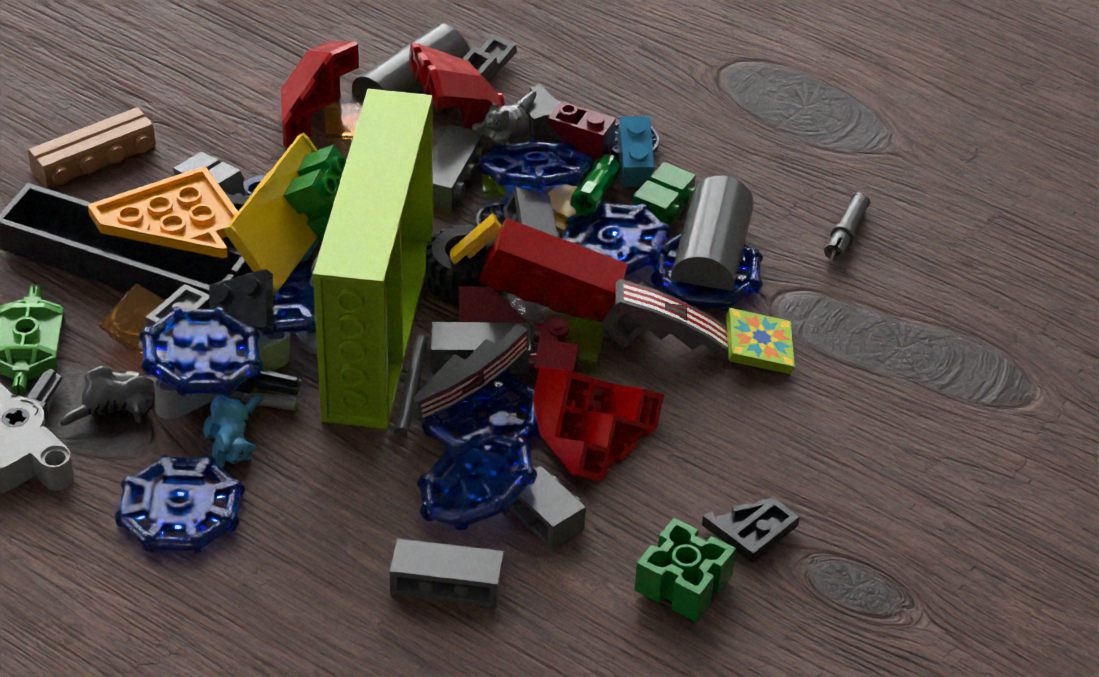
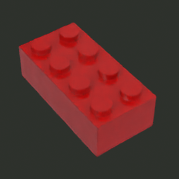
M506 218L487 250L478 282L486 284L495 290H502L516 295L524 301H532L548 307L554 312L575 317L583 323L599 326L616 301V282L620 279L624 280L627 263Z

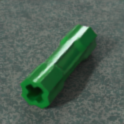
M604 154L603 157L596 159L584 182L576 188L570 201V205L575 209L576 214L587 216L589 213L597 210L606 190L615 182L620 174L621 165L616 161L615 156Z

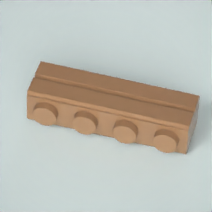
M138 107L28 149L31 171L46 189L63 185L70 180L85 174H91L98 169L113 163H119L123 159L154 148L156 146L154 127L152 122L144 116Z

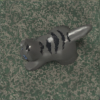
M530 91L514 105L508 104L497 108V105L492 103L489 112L485 116V120L481 123L473 124L472 129L492 138L499 144L505 145L508 142L516 147H523L527 142V133L530 125L526 110L534 102L537 95L536 91Z
M104 366L93 368L84 376L85 387L82 393V406L67 412L60 420L61 426H66L90 414L105 415L115 411H128L133 414L135 421L140 423L142 416L153 405L155 395L148 390L153 387L154 381L143 376H135L119 381L113 375L110 368Z

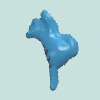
M259 394L251 397L245 406L238 399H229L224 395H219L213 399L210 406L211 415L204 422L203 433L206 439H215L212 446V461L216 471L222 470L226 461L235 464L244 460H253L250 453L257 450V447L253 443L246 441L243 435L249 416L263 400L262 395Z

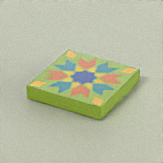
M729 308L726 314L729 361L791 374L795 367L791 321Z

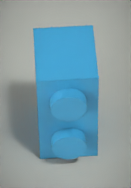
M650 116L620 117L618 150L619 164L621 165V187H642L647 180L650 181V177L654 172Z

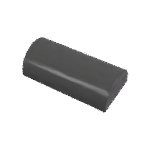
M437 24L356 78L352 84V95L364 102L367 89L422 94L424 92L422 82L416 83L409 61L410 44L419 43L461 59L470 51L466 40L456 29L446 24Z
M712 176L697 184L692 195L671 272V281L730 291L734 290L754 206L753 196L743 183L727 176Z

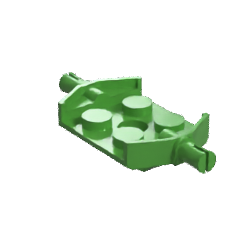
M34 284L29 286L28 297L0 306V374L14 379L11 391L15 395H19V389L21 395L26 393L28 379L39 377L49 369L58 370L56 357L62 322H65L64 308L61 305L41 299L43 288L36 284V288H34ZM25 328L33 329L26 333L21 332Z

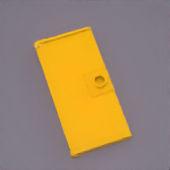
M304 133L297 136L224 229L227 237L253 272L267 269L273 274V295L277 294L283 283L317 239V235L306 224L309 217L305 213L298 214L283 196L292 179L300 177L297 170L305 155L318 151Z

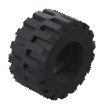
M454 225L451 229L444 228L440 230V234H434L426 246L427 287L431 289V293L434 296H440L441 301L445 303L450 301L452 305L459 306V287H489L478 281L487 250L494 239L470 259L464 256L459 262L454 264L450 258L449 250L476 228L472 227V225Z

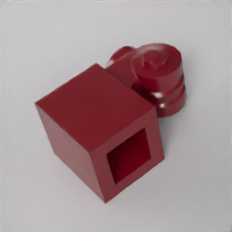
M551 316L544 323L536 324L534 342L538 343L537 351H531L529 359V371H534V384H536L540 366L577 372L579 345L568 343L569 323L562 316Z

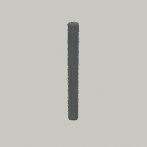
M418 334L415 337L394 428V434L398 437H405L408 432L413 410L412 398L417 392L428 343V337L424 334Z

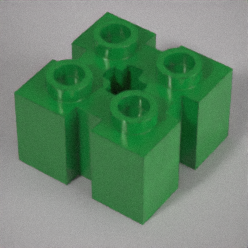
M334 144L305 155L297 170L300 177L292 179L283 195L298 214L305 213L309 217L306 224L321 241L324 238L347 160Z
M673 518L659 535L658 547L651 545L638 560L634 591L658 603L666 598L672 601L671 610L697 622L711 604L712 592L719 594L732 577L736 548L713 536H710L705 541L698 537V529Z

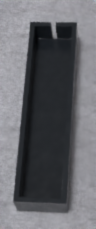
M27 183L0 213L1 250L141 296L156 297L165 301L184 284L209 294L210 284L252 273L251 268L238 250L226 246L228 257L219 258L103 234L89 215L88 204H91L90 202ZM209 309L202 314L209 318L212 317L209 314Z

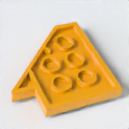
M206 166L88 204L89 215L103 234L219 258L228 257L227 247L222 241V238L227 237L224 229L238 213V210Z

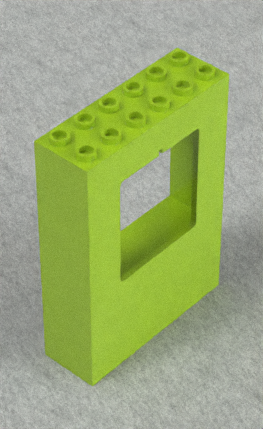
M367 89L313 272L321 422L388 429L426 274V246L433 236L432 95Z

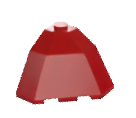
M328 41L307 50L281 88L283 145L286 148L290 147L297 136L302 133L309 138L312 137L310 113L335 103V99L341 97L340 76L359 68L358 43L355 41Z
M419 43L410 44L409 61L416 83L422 82L425 95H432L436 110L459 106L464 126L469 128L473 124L481 123L485 120V116L489 112L492 103H495L497 108L505 105L502 93H497L469 61Z
M542 366L539 367L533 395L538 428L542 438L572 475L594 481H601L608 474L607 469L615 461L621 462L637 447L636 442L644 434L650 435L658 427L664 394L645 388L612 384L574 371Z

